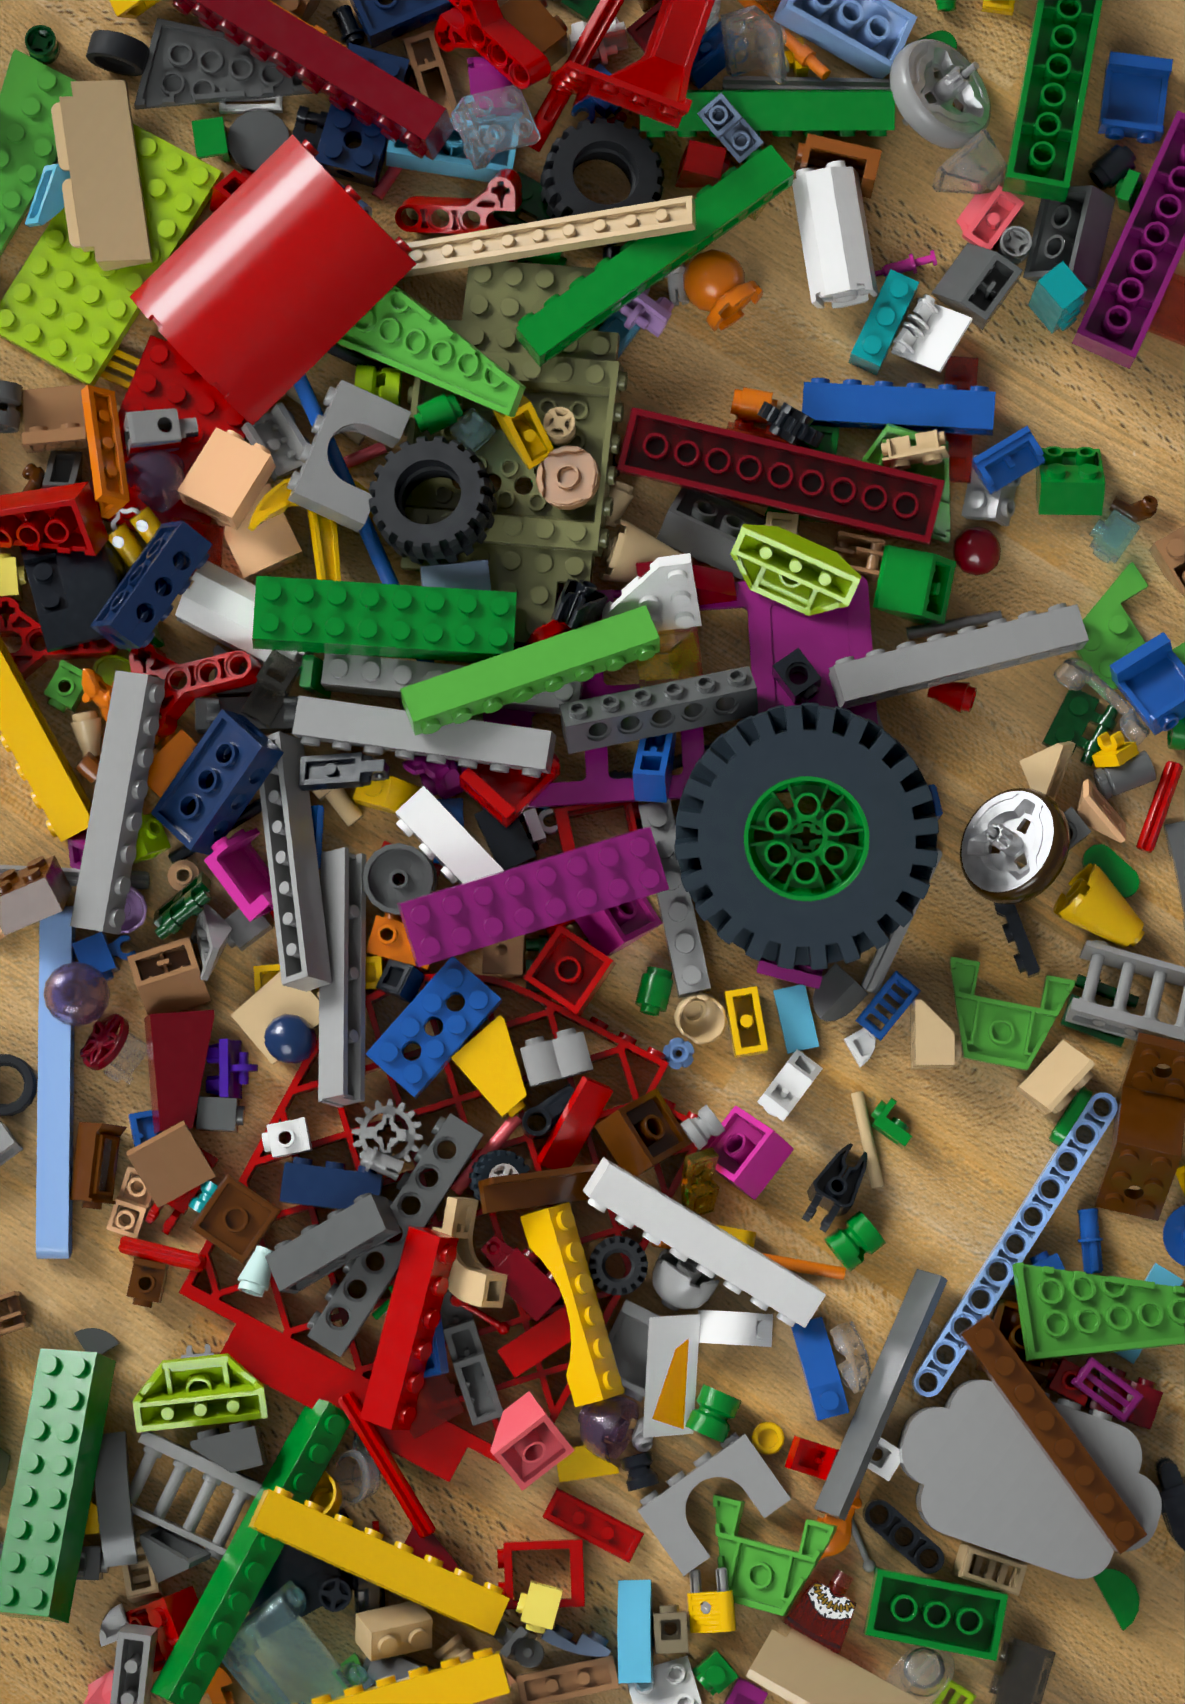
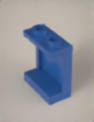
M1110 51L1106 61L1098 134H1105L1106 138L1112 140H1121L1124 137L1136 138L1137 142L1143 144H1153L1155 141L1160 142L1164 134L1165 105L1173 59Z
M1164 632L1110 665L1112 681L1154 735L1162 731L1171 730L1178 724L1179 720L1185 717V666L1173 652L1171 641Z

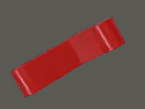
M448 0L455 7L440 14L434 31L435 41L443 51L450 52L456 48L475 49L519 89L528 88L549 76L551 67L548 58L503 17L497 0Z
M507 168L497 172L488 186L473 198L409 197L395 213L396 224L406 232L463 234L517 225L499 223L494 218L493 211L515 212L522 204L521 178L517 172ZM411 208L415 210L419 219H411L407 215L406 209ZM441 209L447 212L449 221L440 219L437 210ZM468 211L478 213L480 222L472 221L468 216Z
M11 597L0 598V636L22 638L21 648L17 652L10 654L25 682L26 678L48 660L101 658L106 655H115L119 651L112 643L106 648H99L97 640L80 644L72 650L65 648L48 653L47 648H45L44 650L36 651L33 649V643L38 637H43L40 624L27 616L16 600ZM10 607L15 614H10L9 620L6 621L1 614L6 613L7 608Z
M151 644L140 649H131L129 653L132 673L147 674L165 679V696L161 702L158 719L159 729L155 735L160 738H166L175 732L177 720L195 698L252 685L260 679L262 674L261 663L253 656L241 650L184 664H178L168 659L162 650ZM247 661V670L239 675L240 665ZM217 669V677L209 682L210 672ZM187 676L186 686L179 689L180 680Z

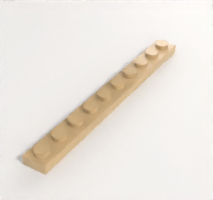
M691 195L409 242L407 244L412 251L408 255L417 264L403 278L696 230L695 200Z

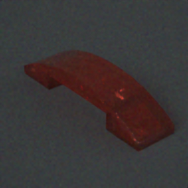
M950 356L945 364L943 384L956 385L957 390H970L971 386H977L978 358ZM945 433L946 441L949 442L950 482L970 484L973 455L972 435Z

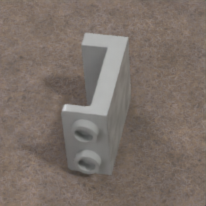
M626 1299L608 1337L622 1385L626 1387L623 1394L641 1402L643 1397H645L649 1318L661 1316Z

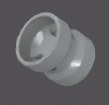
M1011 226L1002 233L997 247L998 253L1015 265L1022 263L1027 258L1032 245V237L1025 228Z
M707 1105L698 1110L697 1118H688L680 1124L698 1150L707 1145L711 1135L718 1137L726 1131Z

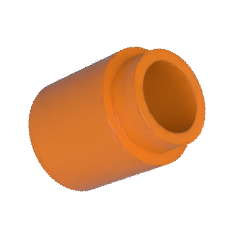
M743 387V390L735 389L730 414L738 415L737 418L767 424V420L757 414L764 401L777 407L778 400L772 399L773 392Z

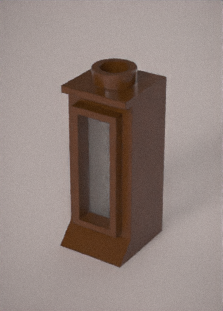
M79 1122L70 1200L83 1201L82 1208L102 1210V1203L116 1205V1201H113L120 1136L127 1127L105 1123Z

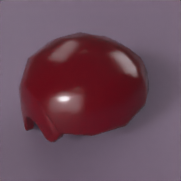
M979 526L965 528L955 538L953 557L963 572L978 576L989 573L998 565L1001 546L996 535L989 529Z

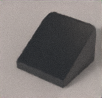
M389 959L376 988L400 1000L411 1003L416 997L425 975L412 965Z

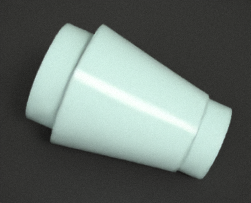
M256 1246L255 1252H253L237 1279L240 1281L239 1290L257 1297H263L264 1291H268L271 1270L265 1256L273 1252L272 1250Z

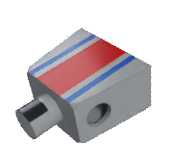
M175 408L126 412L123 431L128 458H135L179 450L182 438L198 437L196 417L179 419L177 409Z

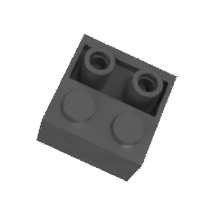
M967 243L931 295L954 311L971 317L973 319L972 323L983 330L1019 281L1023 270L998 252Z
M251 1420L229 1425L230 1432L220 1434L219 1428L196 1433L198 1439L190 1441L192 1449L230 1473L268 1464L260 1425L252 1426Z

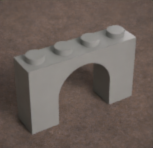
M341 380L336 388L330 386L323 401V404L327 406L323 416L318 414L311 429L315 437L312 444H305L299 460L304 463L300 472H293L287 488L292 490L288 501L359 532L365 525L370 513L368 500L373 497L370 493L343 481L334 473L327 455L330 439L340 433L356 432L394 448L401 439L411 412Z
M736 1432L725 1439L724 1443H720L723 1449L713 1456L709 1451L693 1462L696 1468L685 1475L681 1470L666 1481L669 1487L658 1494L656 1490H653L640 1500L642 1507L637 1509L683 1576L710 1558V1555L690 1528L685 1513L688 1496L700 1482L713 1477L733 1480L744 1489L763 1518H766L791 1500L746 1434H742L739 1437Z

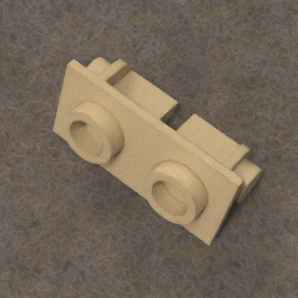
M936 429L915 434L916 446H911L909 435L887 439V443L881 444L883 456L888 455L889 457L882 458V462L885 467L902 471L911 468L912 464L923 462L924 465H935L941 463L943 458L950 457L946 447L941 446L947 444L945 432H938Z

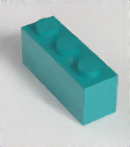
M1062 261L1038 280L1028 306L1051 334L1059 328L1065 331L1076 322V316L1081 312L1080 308L1085 304L1083 299L1087 289Z
M890 269L854 345L848 363L878 375L919 286L918 281Z

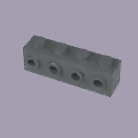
M372 1193L362 1194L354 1199V1204L350 1207L338 1209L328 1214V1220L321 1224H313L304 1228L301 1231V1235L294 1240H285L274 1247L275 1251L266 1255L265 1258L279 1292L296 1294L401 1233L387 1198Z

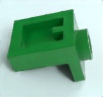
M891 1098L887 1103L881 1100L870 1115L875 1119L871 1127L903 1149L912 1138V1135L907 1133L909 1127L896 1117H893L892 1120L886 1117L897 1101Z

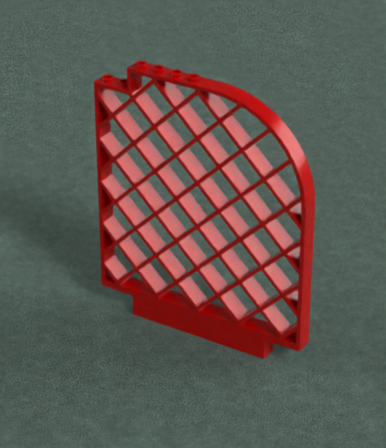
M436 973L425 974L420 990L428 984ZM474 974L485 985L511 991L546 1008L545 1010L505 1022L507 1030L548 1018L553 1037L556 1039V1032H559L554 1017L556 1013L617 1045V1047L590 1055L591 1062L595 1063L618 1055L632 1101L638 1099L639 1096L625 1054L626 1050L659 1067L646 1094L656 1089L669 1065L668 1062L664 1061L666 1057L664 1053L650 1046L645 1051L635 1045L637 1039L621 1031L617 1036L607 1031L609 1025L593 1016L588 1021L563 1005L560 1006L515 983L492 976ZM380 990L365 996V1009L367 1008L376 1041L381 1037L382 1033L373 1004L390 996ZM494 1013L489 1017L490 1023L495 1019ZM431 1020L430 1023L434 1036L439 1035L440 1029L437 1020ZM483 1029L477 1030L475 1034L467 1041V1043ZM319 1038L316 1040V1048L311 1056L301 1063L269 1124L289 1121L287 1111L295 1096L318 1089L319 1080L303 1085L302 1083L319 1055ZM421 1048L404 1053V1058L410 1061L419 1058ZM449 1062L444 1069L453 1098L414 1109L416 1113L414 1118L456 1106L459 1118L468 1124L463 1103L484 1096L478 1090L459 1095ZM375 1063L365 1065V1075L382 1070ZM387 1074L395 1104L398 1107L402 1103L398 1085ZM527 1075L521 1076L523 1084L529 1083ZM573 1077L566 1078L568 1084L575 1090L576 1085ZM663 1097L678 1122L682 1123L688 1118L698 1117V1115L688 1111L686 1116L674 1110L677 1105ZM629 1103L603 1110L597 1121L607 1118ZM345 1106L343 1108L337 1107L344 1131L311 1141L312 1149L314 1150L347 1139L355 1169L358 1171L361 1159L358 1149L353 1146L356 1135L352 1134L353 1129H351ZM524 1110L518 1113L521 1120L524 1116ZM395 1115V1124L402 1123L403 1129L409 1130L405 1120L399 1115ZM382 1120L369 1123L367 1127H375ZM552 1130L545 1137L550 1136ZM285 1132L287 1141L289 1143L291 1141V1134L289 1132ZM524 1134L523 1136L505 1141L499 1150H505L527 1143L535 1171H542L541 1165L536 1160L538 1155L533 1143L537 1139H531ZM589 1134L586 1144L592 1163L598 1164L599 1159L591 1134ZM261 1138L239 1182L251 1189L249 1182L257 1167L288 1157L301 1158V1153L273 1158L272 1154L264 1156L265 1150ZM693 1143L671 1156L674 1157L687 1153L669 1189H667L660 1164L653 1167L660 1191L670 1198L674 1196L698 1150ZM483 1148L475 1150L469 1161L473 1160ZM410 1151L414 1166L416 1167L418 1163L414 1161L417 1152ZM426 1169L421 1173L420 1182L423 1186L428 1187L425 1174L435 1170ZM404 1173L399 1174L396 1181L390 1177L384 1178L383 1187L398 1183ZM305 1205L282 1210L275 1220L309 1211L312 1224H321L316 1209L318 1207ZM481 1208V1209H478V1210L476 1211V1217H475V1218H478V1217H481V1216H484V1215H487V1214H483L482 1208ZM607 1208L612 1228L581 1237V1244L583 1245L611 1235L622 1236L621 1232L631 1229L624 1225H619L618 1221L615 1220L616 1214ZM435 1212L431 1218L432 1224L426 1226V1228L430 1229L432 1227H443V1220L439 1221ZM488 1213L496 1237L505 1243L496 1213ZM403 1233L397 1234L387 1241L396 1243L402 1238ZM264 1236L259 1246L268 1248L266 1237ZM643 1237L640 1246L645 1251L649 1240ZM206 1240L200 1254L206 1256L205 1268L213 1291L212 1294L195 1286L201 1272L190 1270L179 1293L236 1323L220 1354L228 1353L260 1382L311 1409L318 1399H322L343 1410L338 1403V1399L350 1391L355 1394L363 1407L370 1380L364 1374L372 1370L374 1362L363 1366L356 1339L354 1338L349 1346L356 1367L353 1370L293 1338L294 1334L310 1329L306 1327L308 1323L292 1327L283 1294L279 1292L272 1272L270 1284L284 1328L283 1332L223 1301L224 1296L240 1292L241 1290L238 1289L239 1284L221 1289L211 1256L216 1245ZM621 1253L626 1270L622 1277L624 1278L631 1271V1262L628 1256ZM493 1265L485 1267L491 1271L495 1270ZM335 1271L330 1273L328 1278L331 1287L334 1283L339 1285ZM396 1274L390 1282L391 1285L395 1283ZM601 1291L596 1293L597 1299L611 1296V1294ZM621 1295L612 1296L602 1315L605 1326ZM391 1297L379 1300L374 1309L379 1308ZM565 1303L551 1307L542 1317L553 1314L565 1306ZM517 1304L520 1317L505 1322L509 1324V1327L523 1323L526 1332L531 1328L529 1321L534 1319ZM339 1307V1313L331 1315V1321L341 1320L344 1326L349 1320V1314L346 1309ZM489 1326L479 1329V1336L495 1332L497 1328ZM540 1361L535 1365L537 1372L495 1385L496 1390L499 1391L539 1378L549 1408L550 1418L555 1423L571 1391L567 1382L558 1402L554 1405L546 1376L568 1369L569 1362L544 1370ZM424 1378L422 1387L427 1408L416 1403V1415L411 1423L410 1430H389L373 1424L388 1450L448 1482L451 1481L468 1447L499 1463L490 1451L492 1443L435 1414L438 1409L458 1404L465 1400L462 1395L435 1404L427 1378ZM499 1418L492 1420L495 1432L500 1422ZM350 1422L348 1429L356 1432Z

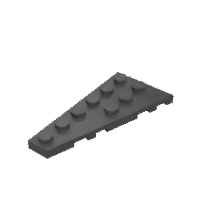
M157 18L149 47L148 60L141 77L134 107L135 110L314 93L307 90L302 85L303 81L294 75L290 79L281 74L276 69L277 65L267 60L264 63L256 59L250 53L251 49L243 44L237 47L225 39V33L211 31L206 28Z

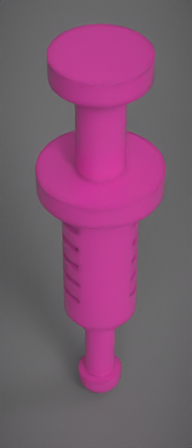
M931 250V255L914 259L911 253L908 259L886 264L882 267V270L875 271V277L880 275L887 277L890 269L898 273L913 270V274H916V267L932 262L936 266L937 260L934 250Z

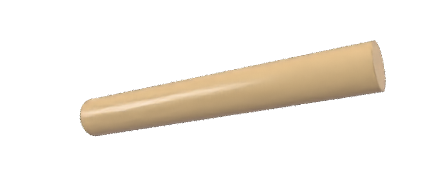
M864 1092L851 1093L863 1152L867 1153V1170L871 1188L883 1187L884 1182Z

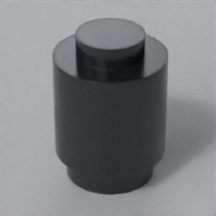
M1116 144L1092 163V168L1088 170V174L1099 189L1112 188L1120 179L1126 177L1129 169L1133 171L1136 169L1134 164L1136 157L1127 146L1121 147Z

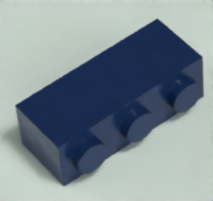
M293 1157V1163L285 1162L279 1201L282 1203L336 1210L346 1209L353 1205L354 1199L362 1194L372 1193L382 1196L384 1175L377 1174L376 1171L371 1169L367 1172L365 1167L358 1165V1171L345 1170L344 1163L326 1161L325 1167L312 1166L313 1159Z

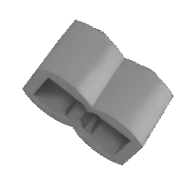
M569 1028L556 1032L557 1038L545 1041L544 1036L525 1041L526 1047L520 1048V1053L530 1088L593 1071L584 1032L576 1033L575 1028Z

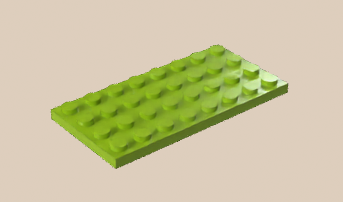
M133 124L153 262L103 271L96 262L95 251L84 252L81 248H75L70 244L64 207L52 218L0 301V337L84 384L95 386L141 311L130 296L183 244L211 199L213 187L224 178L223 172Z

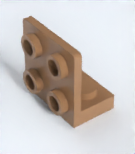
M83 384L23 390L22 404L25 432H21L22 445L27 453L88 447L81 390L85 387Z

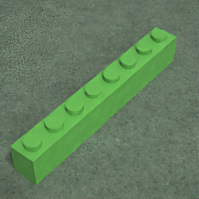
M644 605L400 688L402 704L415 736L422 733L432 734L442 726L451 723H464L474 715L483 712H496L504 705L512 702L522 703L528 701L533 695L545 691L555 692L565 684L574 681H587L597 673L606 670H619L625 664L635 660H648L660 652V637L647 606Z

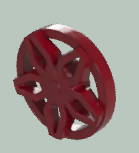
M115 1013L102 1021L98 1020L95 1022L92 1033L85 1046L80 1050V1056L87 1067L95 1071L100 1070L117 1057L128 1037L129 1023L127 1019Z

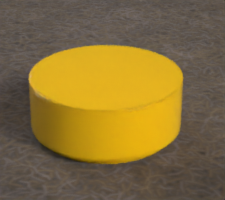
M762 1422L754 1428L751 1441L758 1452L772 1455L782 1448L784 1433L777 1424Z

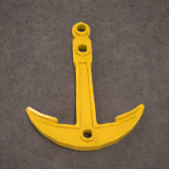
M290 478L284 479L263 496L250 518L249 530L253 532L264 521L282 514L288 507L299 506L288 501L292 491L287 488ZM353 480L357 488L370 493L367 488ZM307 509L317 579L341 581L337 523ZM370 511L369 517H370L371 521L374 522L373 519H372V518H373V514H372V512Z

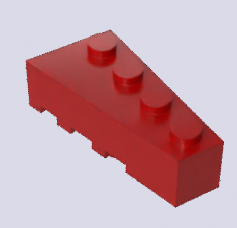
M89 482L0 495V547L26 546L27 550L39 551L41 548L57 549L58 553L70 554L72 551L85 552V555L96 556L109 539Z

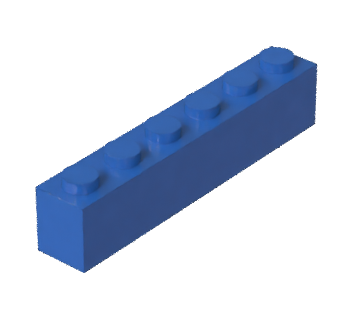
M812 378L811 382H804L802 412L814 419L811 425L883 430L887 423L916 432H927L937 429L938 432L944 431L950 434L993 436L996 392L989 391V387L971 386L970 390H957L956 385L941 384L938 385V389L925 388L926 385L923 383H907L906 387H896L893 382L876 381L875 385H862V381L855 379L843 380V384L830 383V379Z

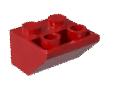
M193 1585L125 1612L129 1624L158 1627L153 1673L162 1670L199 1602Z

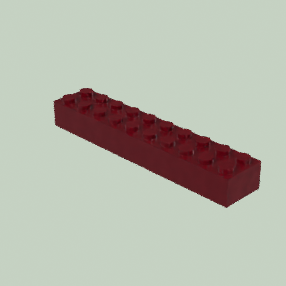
M173 0L172 5L184 15L192 13L199 17V23L207 29L214 31L217 28L225 33V39L233 45L240 47L243 44L251 49L250 53L256 59L264 63L269 60L276 64V69L284 76L291 79L294 75L303 81L302 85L316 95L319 91L329 97L328 101L340 110L348 108L355 113L354 117L366 126L376 125L381 128V134L393 142H397L399 139L408 145L407 149L412 154L421 159L425 155L434 160L454 131L445 107L268 0Z
M635 407L631 409L617 470L623 474L787 513L799 514L800 516L926 546L931 545L945 488L944 480Z

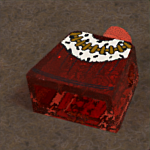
M836 1569L828 1585L814 1579L791 1607L788 1614L784 1616L782 1622L839 1654L857 1604L845 1596L854 1578Z

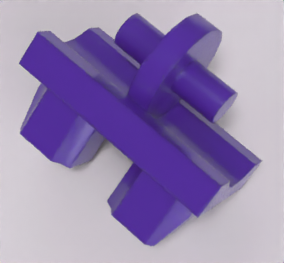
M219 1039V1043L209 1045L206 1060L210 1064L219 1063V1076H207L206 1092L219 1095L222 1098L242 1099V1085L249 1084V1072H258V1065L249 1064V1052H242L241 1040Z

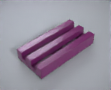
M1089 1356L1085 1361L1087 1362L1085 1366L1080 1368L1079 1374L1070 1383L1125 1423L1144 1396ZM1092 1368H1095L1133 1397L1131 1402L1091 1374ZM1085 1378L1124 1406L1126 1409L1123 1413L1082 1382Z

